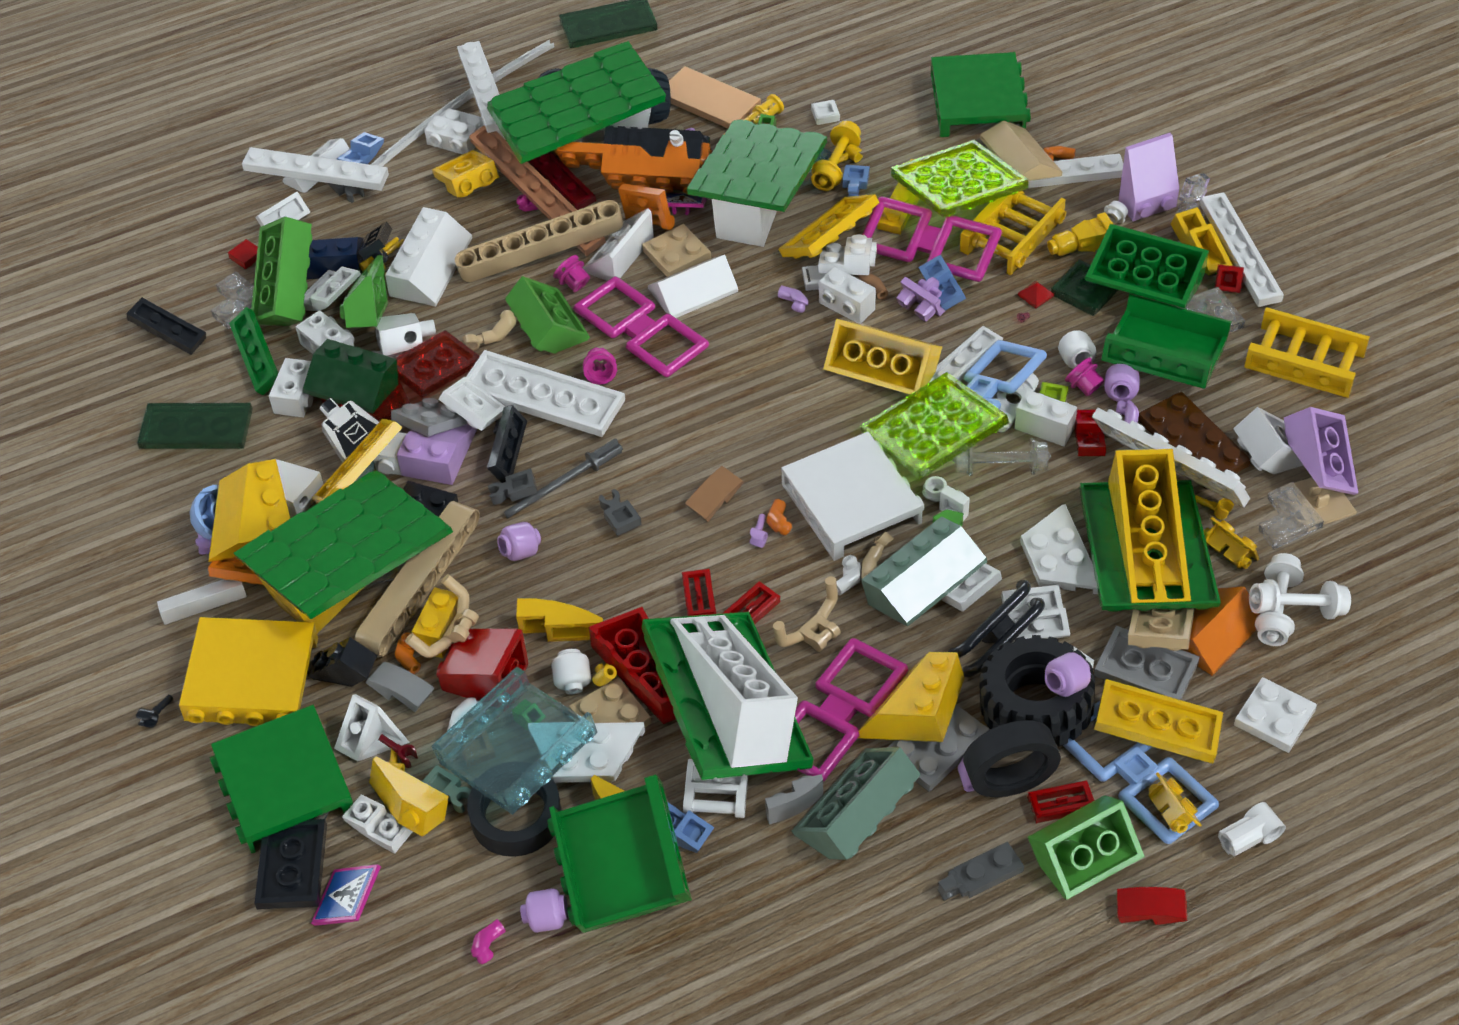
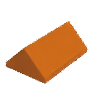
M1245 586L1217 588L1221 601L1220 607L1196 609L1194 611L1188 650H1181L1200 656L1197 666L1211 676L1256 631L1255 620L1260 614L1252 612L1249 605V593Z

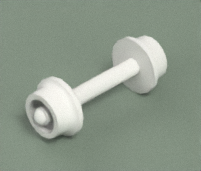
M1287 553L1274 555L1271 562L1265 567L1264 572L1266 579L1276 581L1280 593H1287L1288 587L1299 585L1304 577L1300 560L1296 556ZM1284 605L1279 606L1278 612H1265L1256 617L1255 627L1258 631L1257 636L1262 643L1270 646H1281L1287 643L1288 637L1294 633V621L1289 616L1283 614Z
M1267 579L1263 583L1252 585L1249 592V605L1252 612L1257 614L1278 612L1280 605L1320 606L1323 617L1331 620L1337 616L1346 615L1349 612L1351 594L1348 587L1338 585L1334 581H1326L1322 585L1320 594L1280 593L1276 581Z

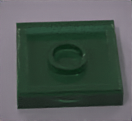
M1079 259L1051 288V292L1054 293V297L1095 316L1118 289L1086 281L1085 276L1091 265Z

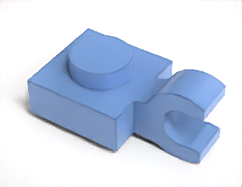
M845 165L842 188H848V197L859 196V189H867L870 166Z

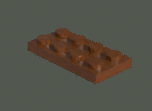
M1182 391L1139 413L1138 421L1152 435L1158 433L1169 441L1168 444L1174 447L1181 445L1192 452L1191 456L1199 460L1201 457L1209 459L1216 464L1215 468L1222 472H1225L1227 469L1236 474L1250 466V458Z

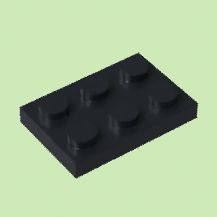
M309 819L262 838L254 901L257 910L319 907L327 832L325 819Z

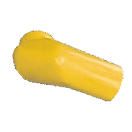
M602 663L598 664L595 667L596 674L592 677V681L596 686H605L616 677L617 671L614 666L605 663V665Z

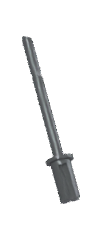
M614 438L592 453L586 452L585 462L539 489L537 494L528 496L504 511L506 518L508 519L590 467L597 472L599 466L622 453V446Z

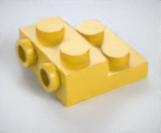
M471 150L432 169L434 177L445 183L447 191L457 198L466 197L474 189L489 186L495 179L499 178L494 161L475 150Z

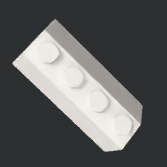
M423 207L385 274L389 296L436 307L457 268L455 256L458 252L467 249L472 240V234L447 212Z

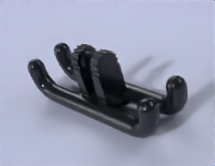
M1018 581L1016 583L1017 590L963 643L948 650V652L958 653L959 658L973 650L981 641L984 643H994L977 661L963 667L962 671L965 677L979 674L983 663L988 660V656L995 649L999 651V646L1008 641L1012 643L1042 613L1045 608L1044 600L1042 598H1033L1030 601L1031 607L1015 623L1008 616L1029 594L1031 590L1029 581Z

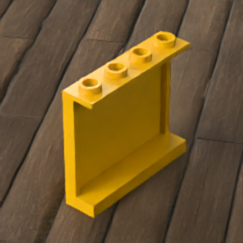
M199 617L179 702L184 721L196 724L218 722L223 725L239 723L258 726L300 710L312 648H317L318 643L315 623Z

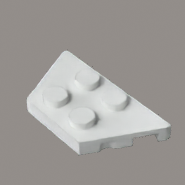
M1066 504L1058 507L1021 535V546L1039 586L1059 585L1062 589L1075 591L1076 587L1093 589V594H1098L1092 561Z
M644 722L529 725V732L555 783L591 782L593 775L607 782L616 781L622 771L623 763L628 761L633 753V746L637 739L645 733Z

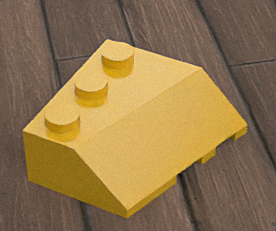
M276 459L248 463L219 480L208 562L236 557L233 554L267 530L272 531L290 519Z
M928 652L907 672L891 694L861 727L858 738L943 742L965 679L958 653Z

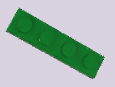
M245 307L229 324L254 389L257 393L264 395L273 387L278 376V370L254 311Z

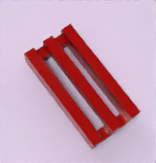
M710 569L682 572L687 616L716 614ZM705 576L709 609L705 610L699 577ZM688 578H694L697 611H693Z
M759 581L722 614L738 613L746 606L743 612H749L754 624H756L780 603V595ZM764 592L759 598L752 601L758 594Z
M1087 780L1028 792L1027 796L1029 803H1031L1032 813L1035 814L1036 824L1061 819L1095 801ZM1084 792V794H1082V795H1077V796H1072V797L1065 796V795H1070V794H1075V793ZM1056 798L1053 801L1038 803L1041 800Z

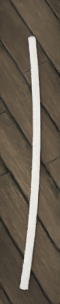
M550 40L494 72L492 76L495 83L554 48V43L550 44ZM468 89L438 110L370 165L383 167L399 152L425 133L424 130L435 116L442 117L448 108L456 110L473 98L472 89Z

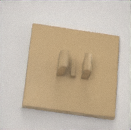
M1312 477L1279 487V491L1306 530L1350 517L1357 513L1344 493L1319 488Z

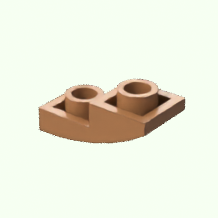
M721 466L703 482L685 504L709 522L724 502L728 503L744 482Z

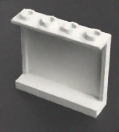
M869 432L781 467L783 487L834 561L844 557V546L910 517H913L918 525L922 523V511L924 510L922 499L918 495L915 496L906 477H901L894 461L891 458H887L881 443L878 440H874Z

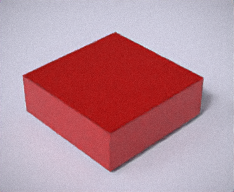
M245 239L228 252L229 259L247 269L256 262L258 246Z

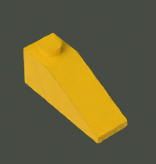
M377 756L373 758L369 783L400 825L423 837L445 821L448 795Z

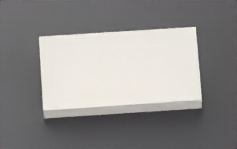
M647 208L623 221L622 228L612 233L607 238L606 243L597 250L583 267L587 274L606 281L614 276L622 277L643 251L642 244L654 238L652 212L650 209Z
M722 255L649 284L648 290L666 313L677 318L738 292V287L726 256Z

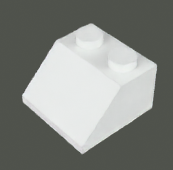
M1257 407L1233 428L1239 436L1237 439L1239 445L1252 456L1250 461L1259 471L1265 470L1271 474H1277L1303 466L1288 444L1284 420Z

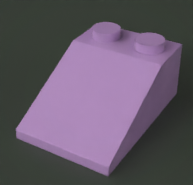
M1167 133L1126 147L1118 201L1127 207V215L1130 219L1136 221L1176 207L1179 183L1172 134Z
M1309 407L1284 417L1285 435L1288 444L1319 488L1352 495L1358 494L1345 415Z
M467 423L466 425L432 436H425L414 430L409 431L397 453L401 475L453 485L477 429Z

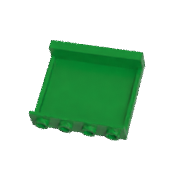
M1015 52L931 57L930 76L940 137H949L950 125L1020 121L1021 127L1026 129V122L1031 120L1030 108H1026L1028 97L1027 92H1023L1025 88L1024 77H1020L1022 66L1021 61L1017 62Z
M1130 294L1126 311L1114 333H1108L1105 338L1101 361L1112 364H1125L1137 371L1205 389L1226 346L1232 321Z
M314 704L211 744L215 754L209 757L215 774L221 772L223 776L222 779L218 780L223 796L230 795L232 801L226 804L232 821L238 819L240 826L235 827L241 845L247 843L251 853L256 852L253 842L339 807L342 808L345 814L353 805L352 797Z
M656 774L644 778L646 785L562 811H558L554 806L549 807L551 818L547 819L548 827L552 837L556 836L558 847L554 848V854L558 865L562 866L564 876L560 878L564 894L566 896L569 895L571 906L567 907L568 917L571 924L576 925L583 933L692 900L663 783Z

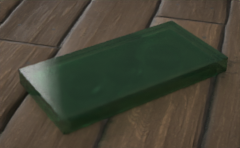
M627 0L559 15L560 23L570 48L658 30L657 22L648 0Z
M147 403L137 444L139 449H244L253 408L251 403Z

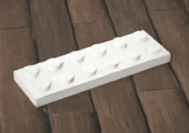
M487 350L483 351L466 376L467 379L504 406L513 405L518 411L599 437H603L625 402V393Z
M1097 408L1092 418L1103 433L1113 440L1133 450L1173 449L1175 471L1244 508L1250 500L1245 490L1246 486L1240 482L1241 478L1234 472L1227 469L1225 472L1216 469V464L1209 459L1201 457L1199 460L1191 456L1192 452L1181 445L1174 447L1168 444L1169 441L1158 433H1154L1152 436L1144 432L1146 429L1134 421H1131L1129 424L1121 420L1123 417L1111 409H1108L1106 412Z

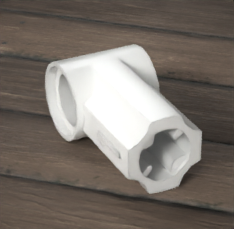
M1261 802L1248 810L1244 818L1220 830L1218 838L1225 852L1228 855L1236 856L1260 842L1264 844L1273 842L1283 834L1286 826L1266 802Z

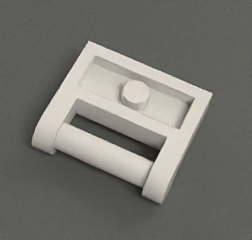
M688 759L683 813L686 814L688 811H691L692 813L735 814V818H745L748 775L743 774L736 777H715L714 779L701 780L693 760ZM695 792L736 795V802L696 800L694 797Z

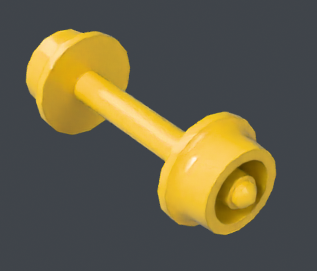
M842 121L839 125L833 127L830 132V139L836 146L829 160H818L811 168V181L819 190L830 191L840 184L843 179V173L837 164L843 152L850 144L859 147L861 143V130L852 121Z

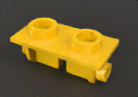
M1213 517L1210 518L1213 527L1211 529L1207 527L1203 530L1206 543L1220 553L1228 546L1229 548L1223 556L1238 568L1247 569L1252 563L1251 557L1257 561L1259 560L1256 551L1257 546L1252 540L1246 536L1240 538L1234 533L1235 529L1225 520L1219 522Z
M1157 772L1156 775L1160 782L1149 787L1148 796L1162 813L1161 815L1171 830L1183 833L1192 821L1199 827L1202 826L1195 816L1198 812L1197 808L1188 798H1182L1180 795L1184 792L1181 786L1172 777L1167 780Z

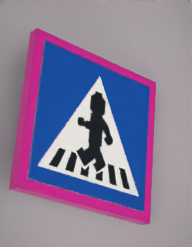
M665 193L668 206L672 207L673 215H676L677 207H686L685 215H688L690 207L703 208L708 199L684 193Z
M375 864L334 869L311 924L316 926L359 921L381 866Z

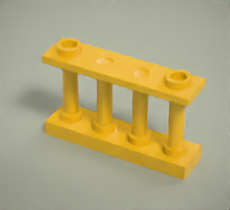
M1014 179L973 220L1000 228L1002 230L1001 236L1018 243L1013 250L997 244L994 254L1008 260L1006 274L1012 275L1017 268H1021L1024 265L1026 258L1057 224H1061L1066 217V199L1061 197L1053 207H1050L1024 195L1022 191L1023 182H1015ZM1022 204L1045 216L1040 221H1037L1012 208L1015 205ZM1008 218L1032 230L1025 236L999 224L1002 219ZM964 229L960 237V252L969 255L975 247L985 248L988 241L985 238L987 235Z
M1266 307L1261 329L1267 331L1261 345L1251 342L1244 368L1349 398L1356 375L1355 372L1349 371L1355 356L1364 358L1370 336ZM1276 334L1292 338L1287 352L1271 348ZM1302 341L1318 345L1313 360L1297 356ZM1329 348L1344 353L1339 368L1323 363Z

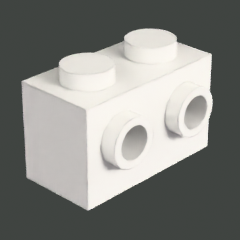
M833 267L819 281V303L850 320L861 324L875 310L876 288L852 275Z
M320 310L295 326L300 344L312 354L327 339L354 346L353 342L355 339L348 329L341 328L333 317L326 316Z
M285 358L269 394L274 414L304 418L308 407L310 408L313 403V396L303 393V386L311 361Z
M1026 390L1016 408L1014 429L1065 447L1075 429L1077 407L1041 393Z

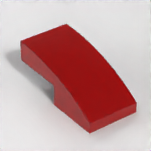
M1077 410L1075 435L1078 456H1106L1104 433L1092 418L1096 410Z
M1168 887L1117 889L1118 919L1121 923L1153 919L1156 925L1188 921L1186 892L1184 889Z

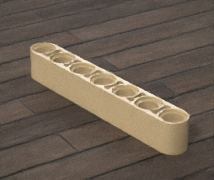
M606 200L464 249L455 256V264L462 280L474 282L615 233L623 226L619 205L613 200Z
M451 501L439 517L452 528L453 533L407 560L358 628L355 641L378 656L383 657L387 654L475 530L480 517L479 510L455 501Z

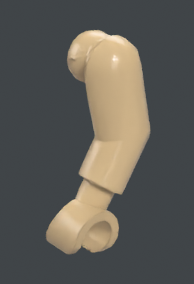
M504 310L500 314L499 322L492 330L482 332L481 335L477 336L473 334L464 335L462 338L467 349L476 351L482 343L486 345L502 341L516 325V317L511 310Z
M884 532L881 536L874 538L873 542L876 545L870 548L861 562V579L877 567V562L883 554V549L894 539L888 532Z

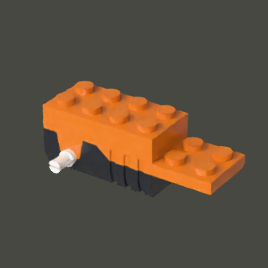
M607 126L605 128L604 144L571 142L554 150L562 163L567 167L579 168L580 165H589L592 169H601V174L607 184L613 189H618L622 184L663 189L666 193H671L673 190H683L684 193H687V187L699 168L701 169L708 155L712 153L710 137L703 135L701 131L643 127L638 129V127L626 128L625 126H618V128Z

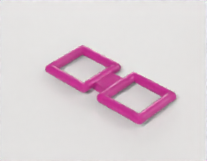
M883 196L878 198L879 204L873 208L862 234L867 238H872L884 208L919 216L920 219L906 251L877 243L876 254L904 262H911L918 250L930 254L928 262L942 253L953 226L990 236L976 270L949 263L946 264L954 276L976 282L982 281L1001 237L1002 230L1000 228L954 215L946 216L942 228L928 225L932 216L930 209Z
M616 276L595 289L573 307V310L610 338H616L623 332L630 336L632 339L626 343V349L664 377L674 374L709 346L708 340L669 313L663 315L657 321L648 317L647 314L655 309V303ZM614 288H617L641 305V307L612 327L590 311L588 307ZM669 325L695 345L671 363L665 365L640 347V345Z
M850 639L815 683L818 691L828 695L827 699L820 707L803 700L798 704L795 711V718L798 724L807 714L845 735L820 768L813 765L811 769H797V771L807 776L822 774L824 782L859 737V728L850 724L849 721L857 711L871 717L907 674L908 666L858 639ZM854 652L893 670V673L870 703L830 684Z

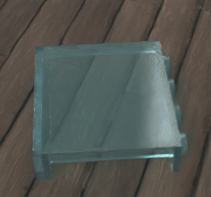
M516 667L432 745V748L443 767L513 815L543 785L547 784L551 777L567 764L585 744L589 743L598 731L591 713L587 712L581 717L530 684L525 671Z

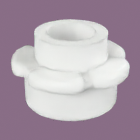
M1112 201L1111 204L1104 207V212L1113 224H1122L1125 222L1128 209L1123 203Z
M932 476L925 481L922 494L926 499L939 502L940 492L947 483L942 477Z

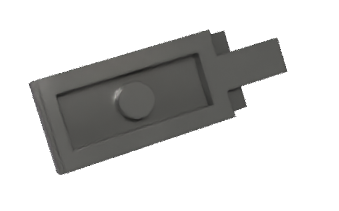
M1007 841L954 867V869L948 872V877L938 882V892L944 901L959 893L962 897L968 896L971 898L1022 873L1024 865Z

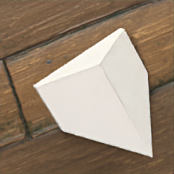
M354 694L352 695L334 749L356 761H361L391 750V748L378 740L381 734L400 745L410 742L379 706Z

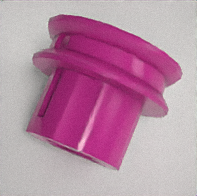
M572 255L563 261L553 274L555 279H559L560 285L567 284L573 292L582 289L590 279V276L583 269L584 262L579 261L578 255Z
M595 347L591 349L583 361L584 376L591 383L598 385L612 381L617 373L616 359L604 348Z
M1089 357L1078 364L1067 375L1065 382H1070L1072 389L1078 387L1087 397L1103 384L1104 379L1095 371L1098 365L1093 364L1092 358Z

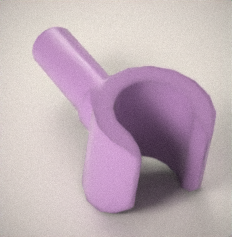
M764 514L759 515L757 525L750 530V544L760 548L764 547L768 538V533L762 531L766 518Z
M198 534L196 545L199 546V554H209L211 540L203 538Z

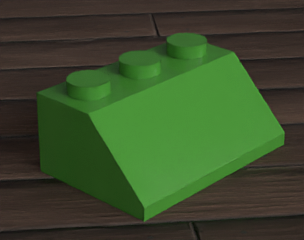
M377 255L357 278L352 288L348 290V295L344 298L343 304L340 305L341 319H345L346 328L378 326L388 305L383 255Z
M522 276L505 298L511 308L510 310L520 322L521 329L527 333L531 340V345L538 351L545 350L555 354L585 342L590 338L558 288Z
M1106 795L1028 836L1039 866L1064 899L1067 900L1145 857L1124 802Z

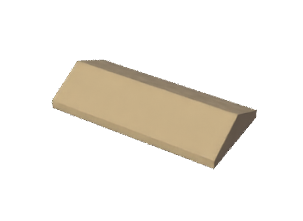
M1002 121L980 134V139L1015 182L1062 176L1063 172L1025 128Z

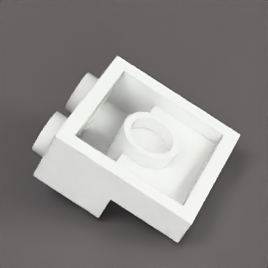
M448 108L442 117L435 116L424 130L427 145L465 154L475 148L469 136L484 126L482 117Z
M857 234L847 237L846 246H841L838 243L825 245L820 253L818 273H828L833 267H836L851 275H869L870 266L875 267L877 242H872V238H867L865 235Z

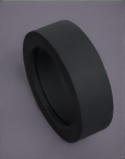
M1028 720L1010 722L987 731L970 744L963 757L964 766L973 789L980 795L995 798L1020 794L1040 785L1057 770L1061 761L1059 750L1050 729L1043 723ZM1023 751H1033L1026 758L1014 764L990 768L997 761L1009 755Z
M525 763L505 764L486 772L474 784L467 803L471 827L478 842L495 854L509 857L527 855L548 844L553 838L547 819L551 818L549 807L554 806L558 811H562L559 792L554 780L542 769ZM525 788L535 792L542 798L544 809L541 816L534 824L519 831L500 830L491 825L486 819V810L489 803L495 796L505 790Z

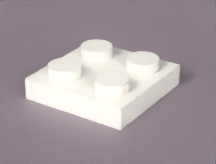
M463 377L443 391L438 399L445 404L448 410L459 414L466 419L470 426L481 431L501 417L503 408L506 407L466 377Z
M1262 677L1235 718L1234 726L1289 753L1314 714L1317 704Z

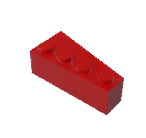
M643 607L589 626L591 647L606 663L615 667L617 675L663 724L675 720L673 706L655 669L656 664L644 640L642 622L643 619L649 618Z

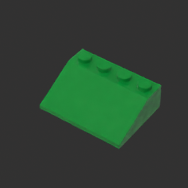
M1110 224L1085 276V280L1186 308L1198 290L1206 272L1209 250Z

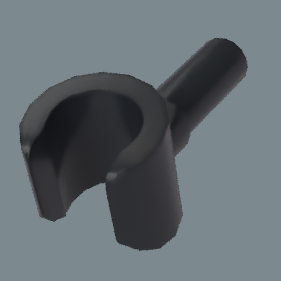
M167 695L152 710L140 708L136 714V718L141 719L138 725L149 728L155 727L159 714L174 700L173 697Z

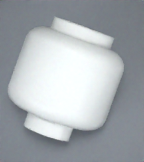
M1080 330L1068 332L1062 337L1058 346L1059 354L1063 361L1072 369L1089 357L1092 358L1093 362L1097 353L1091 338L1087 333Z
M562 650L552 660L551 667L554 685L558 689L565 690L566 694H578L583 691V687L591 682L589 659L580 650Z

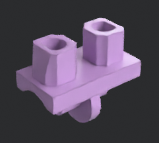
M904 277L900 282L903 289L896 297L900 306L909 309L915 301L918 302L919 305L914 312L925 322L934 314L940 317L945 312L940 307L941 301L939 297L942 291L938 289L939 281L936 278L931 277L927 281L921 279L916 284L907 277Z

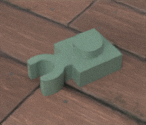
M436 765L422 782L448 795V801L452 803L453 809L463 813L465 811L464 805L459 800L462 798L468 799L471 789L461 787L460 778Z

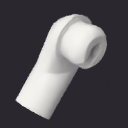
M853 555L846 556L842 560V565L844 566L843 577L836 581L838 595H842L861 580V565Z
M474 697L466 698L452 711L447 733L455 737L461 736L465 719L469 714L474 717L479 716L483 710V703L476 701Z

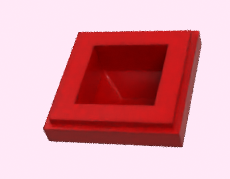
M1218 264L1214 290L1240 293L1244 267Z
M1034 281L1018 292V296L1037 309L1054 297V293L1039 282Z

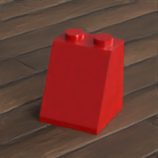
M469 629V636L466 641L452 643L445 661H441L438 665L436 675L439 679L441 690L465 698L474 697L476 701L506 709L529 664L522 630Z

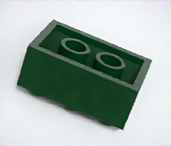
M327 339L313 354L304 382L303 393L325 400L332 398L335 403L341 405L346 404L348 401H353L364 411L373 414L399 384L397 359Z

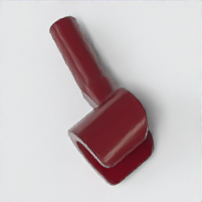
M380 735L378 740L399 755L400 762L405 765V768H411V762L406 756L411 755L418 759L415 747L410 744L401 746L385 735Z

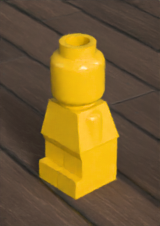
M1105 212L1097 214L1096 218L1083 220L1071 228V231L1067 230L1055 234L1052 240L1047 241L1048 250L1051 255L1057 254L1058 256L1073 253L1076 249L1078 251L1095 252L1099 249L1109 225L1113 224V222Z

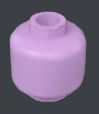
M1125 364L1112 365L1105 374L1104 388L1108 397L1114 401L1123 400L1127 402V400H1132L1137 395L1140 385L1139 372Z
M520 522L504 527L497 538L500 553L511 561L532 557L537 553L538 545L541 543L539 531L528 522Z
M1068 652L1050 661L1046 666V685L1052 692L1060 696L1068 697L1086 688L1090 683L1091 672L1089 664L1082 656L1076 653Z
M553 888L530 892L527 895L526 904L520 906L523 924L529 923L532 931L536 933L562 928L564 920L569 919L567 912L568 903L565 894L560 895L559 891Z

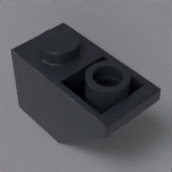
M349 637L339 643L335 642L324 651H319L311 662L313 668L309 677L313 680L352 687L368 679L377 655Z

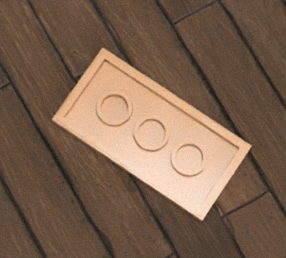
M686 66L669 80L671 104L727 129L732 121L744 120L752 113L753 107L761 105L760 98Z

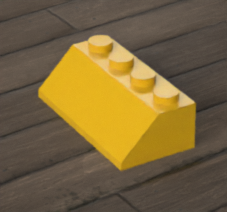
M836 319L823 370L920 397L936 372L942 346L853 321Z

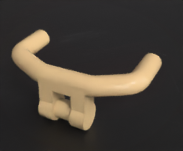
M449 574L442 579L441 583L457 595L458 605L457 614L445 634L431 646L425 644L413 633L405 640V643L426 658L435 657L450 647L452 643L465 642L469 636V629L479 619L478 614L469 609L470 599L468 591Z
M829 576L825 579L826 599L817 614L800 629L786 635L785 625L782 621H777L773 624L777 645L788 647L804 641L820 652L827 646V642L830 639L834 640L841 634L839 627L834 622L827 620L838 599L835 577Z

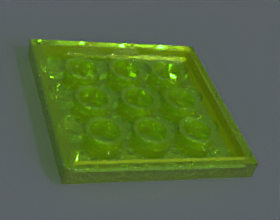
M971 140L891 167V176L942 217L953 216L955 213L963 210L973 209L978 205L996 201L998 198L1018 193V191L1028 188V179L976 140Z
M946 372L860 425L862 434L869 432L874 440H877L882 445L883 451L917 478L921 479L1009 424L1007 414Z

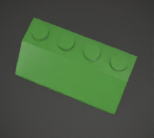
M284 216L260 227L251 307L259 325L291 326L302 322L305 315L304 297L308 288L306 277L310 265L309 247L312 242V224Z

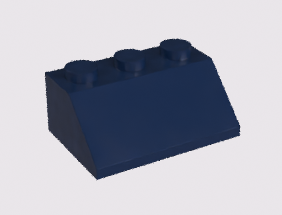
M350 237L312 240L309 247L310 265L307 270L306 280L319 279L328 270L336 272L341 267L358 270L362 274L359 263L363 262V258L359 254V250L364 238Z

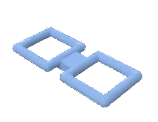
M997 340L964 375V380L969 384L962 391L951 389L917 425V430L920 433L962 445L968 444L1000 409V401L992 399V397L998 391L1014 393L1046 359L1047 353L1044 350ZM1001 351L1031 358L1010 382L979 375ZM955 400L985 408L963 433L933 425Z
M1100 701L1094 705L1091 721L1097 717ZM1069 738L1068 743L1063 745L1099 781L1105 782L1117 773L1121 775L1130 785L1119 792V800H1122L1124 805L1166 844L1173 843L1196 824L1192 821L1183 833L1174 832L1171 828L1167 829L1134 797L1159 779L1156 775L1157 772L1163 776L1169 771L1203 803L1197 808L1198 812L1195 814L1199 821H1202L1219 807L1218 800L1173 758L1166 757L1158 764L1153 762L1145 754L1152 746L1137 742L1103 768L1075 740Z

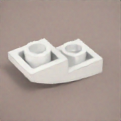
M362 794L342 816L343 820L358 832L394 854L413 832L400 825L393 815L387 813L384 805Z

